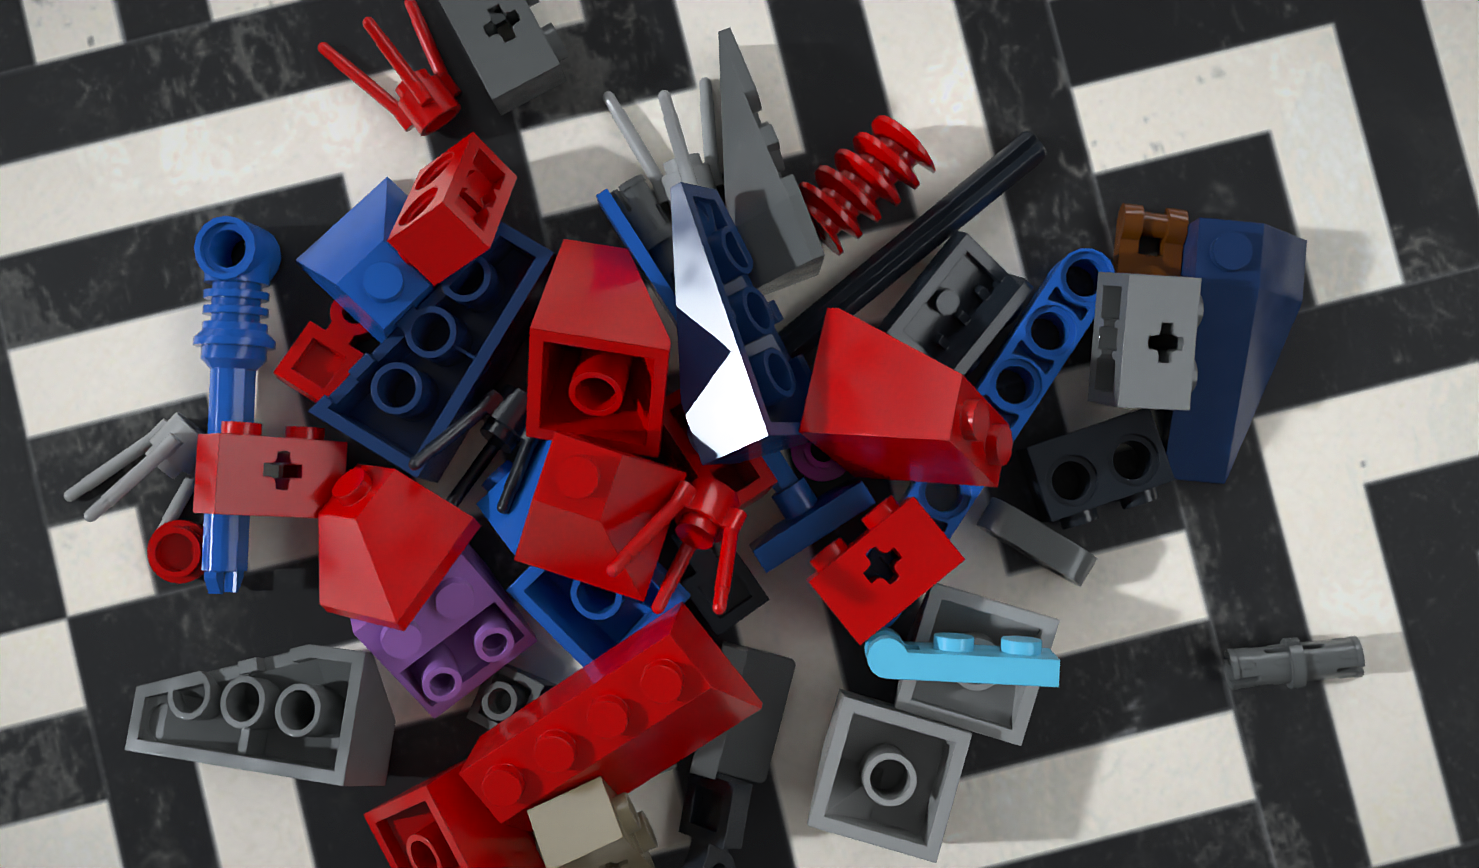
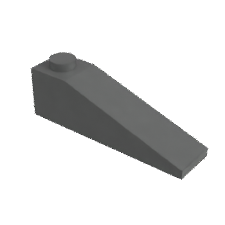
M308 644L291 648L290 652L270 657H254L238 661L237 665L208 672L197 671L136 686L125 750L338 786H385L396 720L375 658L371 652Z

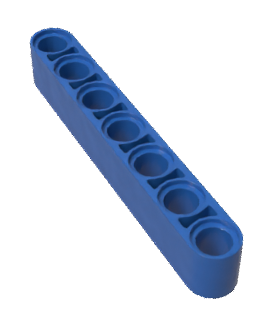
M1080 248L1069 253L1049 271L974 386L1009 424L1013 442L1094 319L1098 272L1115 273L1111 261L1102 252L1092 248ZM1069 267H1080L1091 275L1093 290L1089 297L1079 296L1069 289L1066 282V273ZM1035 319H1047L1057 327L1059 342L1054 350H1045L1034 342L1031 335V327ZM1003 370L1017 373L1024 381L1025 394L1018 404L1004 401L996 390L997 377ZM912 481L898 503H901L907 497L914 496L949 540L984 488V486L954 484L957 489L955 503L948 510L941 512L928 504L925 497V488L928 482ZM873 548L870 549L866 556L871 565L863 574L867 579L877 575L886 581L889 580L894 574L889 567L890 562L894 559L891 552L880 553ZM899 613L895 618L888 622L884 627L891 626L899 618L901 613Z

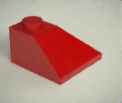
M556 430L532 498L514 560L644 602L670 523L616 577L609 576L606 569L608 564L671 499L678 483L685 481L687 472Z
M357 464L338 479L332 490L333 495L318 513L320 605L329 613L405 631L481 525L471 515L396 469Z

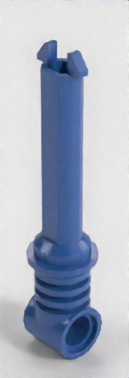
M231 216L216 217L204 224L196 236L194 245L196 261L204 271V283L212 285V288L203 290V298L211 300V304L203 305L202 314L211 316V319L203 321L202 330L193 337V346L201 347L200 359L210 368L207 434L221 433V421L254 423L256 371L267 362V351L276 350V341L268 334V325L260 323V319L269 318V309L262 308L261 304L269 302L270 294L263 292L262 288L270 286V280L273 279L279 270L281 262L280 246L275 237L265 229ZM244 239L246 246L245 255L240 263L233 266L231 258L233 248L239 241ZM204 513L201 570L205 571L204 580L209 594H223V591L239 592L244 571H248L250 516Z

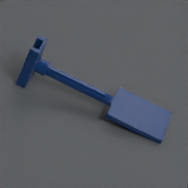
M603 190L596 195L600 209L625 248L629 250L635 264L677 328L676 296L609 190ZM780 451L762 456L778 480L772 487L775 493L771 498L785 519L775 524L750 543L749 546L765 572L768 573L876 502L864 483L855 477L816 497L804 476L796 477Z

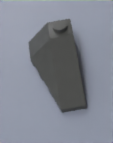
M729 27L718 32L725 207L753 258V269L748 276L753 286L764 296L819 275L825 254L794 175L791 174L786 177L781 175V171L785 170L779 140L772 124H769L768 121L761 123L758 112L762 111L760 98L733 32Z

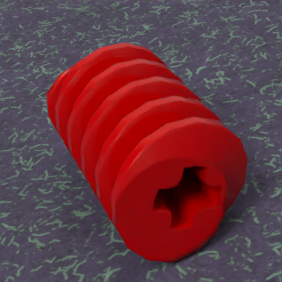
M878 115L871 124L873 135L867 132H859L854 136L852 142L855 153L848 149H839L835 153L833 158L837 171L826 165H821L816 169L814 174L819 188L808 182H801L798 185L818 237L838 256L844 252L837 235L841 230L856 239H860L863 236L856 218L857 216L863 214L876 223L882 219L875 202L879 197L894 206L901 203L894 185L896 182L901 181L916 190L920 186V182L913 169L917 164L932 173L936 171L931 157L921 142L907 128L888 116Z

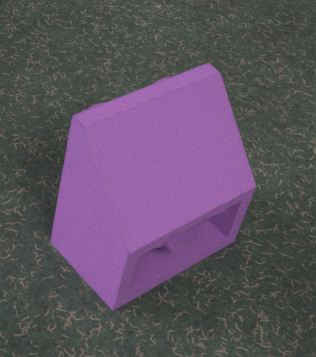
M469 544L405 631L350 618L353 634L434 719L538 641L536 635L488 565Z

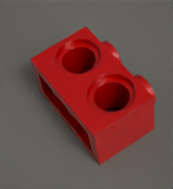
M474 132L470 133L419 171L387 242L398 251V254L406 264L414 266L434 286L490 249L517 176Z

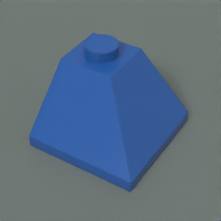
M388 177L295 260L296 264L380 343L398 327L395 323L412 306L417 308L440 285L438 283L434 286L414 266L406 264L398 254V251L387 242L408 197Z

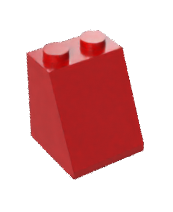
M563 239L530 326L526 437L552 441L555 431L560 430L627 453L658 458L661 446L671 340L628 249Z
M827 308L799 432L854 477L998 487L1001 467L1006 465L1011 457L1013 446L1012 432L1009 424L963 374L840 308Z

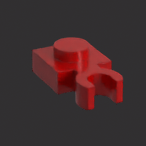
M334 300L330 309L332 322L325 330L310 321L273 373L278 380L317 403L324 395L329 396L350 375L348 371L364 355V353L355 349L354 346L359 342L371 339L373 336L360 323L352 324L345 320L347 311Z

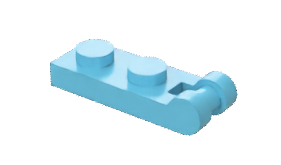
M883 627L866 640L864 644L868 666L874 674L885 679L1059 687L1060 659L1049 648H1042V640L1039 638L1001 637V646L974 645V636L942 632L934 634L933 643L902 641L899 634L893 629Z

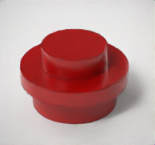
M174 520L156 529L147 547V558L152 570L163 580L178 584L194 581L204 575L205 571L201 570L203 527L190 520Z

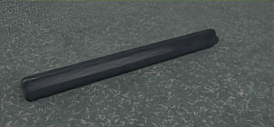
M1030 131L1020 134L780 330L778 334L790 357L793 358L800 354L805 356L819 344L827 308H840L854 316L947 240L956 230L963 227L1040 164L1047 155L1042 142Z

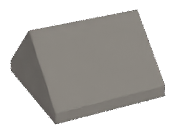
M936 583L926 592L910 627L906 641L933 643L935 633L952 632L974 636V645L1001 646V637L1028 636L1041 639L1042 648H1049L1051 650L1060 620ZM899 679L894 707L895 709L1021 746L1040 686Z

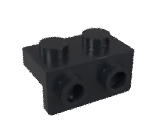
M956 230L878 325L877 329L966 377L980 364L983 351L998 332L1010 325L1019 316L1023 307V301L1031 293L1033 286L1025 278L1007 273L968 233Z

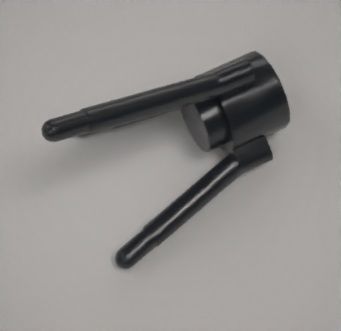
M505 385L499 393L489 388L476 406L413 456L408 462L409 468L411 470L420 469L479 421L483 420L485 423L481 427L480 433L488 442L446 498V501L458 507L498 451L502 450L506 453H512L514 448L519 446L520 448L497 504V511L499 513H508L515 495L518 493L534 450L541 441L538 438L526 437L527 393L512 385Z

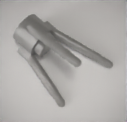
M707 77L702 78L699 82L704 163H702L699 153L689 154L670 92L662 90L658 94L664 116L663 119L675 156L674 159L663 164L666 172L665 176L662 175L615 95L611 91L603 94V101L611 112L614 121L652 183L658 203L660 205L669 203L670 209V188L680 182L716 190L724 185L718 165L712 83Z
M176 412L169 420L163 418L147 435L66 490L64 498L69 502L75 501L145 454L146 457L85 511L84 519L87 522H93L152 470L158 467L173 479L182 471L187 474L162 517L158 528L167 522L178 520L194 492L198 434L205 433L183 414Z

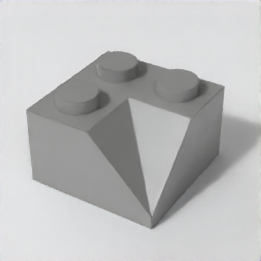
M839 688L821 752L807 825L937 863L972 733L969 730L895 709L892 703Z

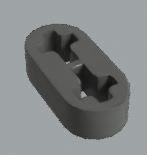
M992 497L976 524L994 538L1080 587L1097 560L1093 554L1017 508Z

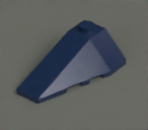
M684 182L672 186L670 194L681 404L688 422L687 436L690 444L699 454L702 465L741 463L811 442L799 432L812 372L803 354L793 358L790 357L775 328V324L784 319L774 300L767 302L762 293L753 286L748 276L753 269V258L718 191Z
M1199 217L1188 225V232L1183 245L1180 277L1202 278L1200 295L1203 299L1204 312L1202 321L1197 327L1194 360L1197 364L1198 378L1196 386L1191 393L1190 410L1164 409L1162 444L1175 480L1214 484L1226 483L1301 307L1307 240L1265 223Z

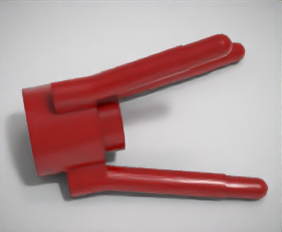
M405 0L404 5L433 71V76L425 68L414 72L372 17H365L362 22L363 27L374 40L376 46L402 79V82L395 89V92L400 97L399 101L328 43L321 42L318 44V51L333 63L337 69L394 115L405 132L415 127L421 136H427L446 125L461 109V105L455 97L462 91L449 75L416 0Z
M707 477L697 478L691 484L686 481H680L671 499L608 564L607 574L612 577L619 575L675 518L677 524L675 532L683 542L660 585V589L651 606L652 611L655 614H661L665 610L695 550L710 549L714 543L722 541L712 609L718 615L723 614L727 608L728 595L731 588L738 535L747 517L746 512L738 508L740 505L738 496L729 486L716 479Z

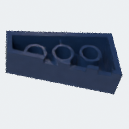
M500 221L489 250L441 281L440 285L417 308L412 306L395 323L398 327L371 354L366 352L348 371L350 375L329 396L324 395L308 412L414 477L438 483L469 430L420 469L411 470L408 466L409 460L476 406L489 388H496L530 332L531 323L557 255Z

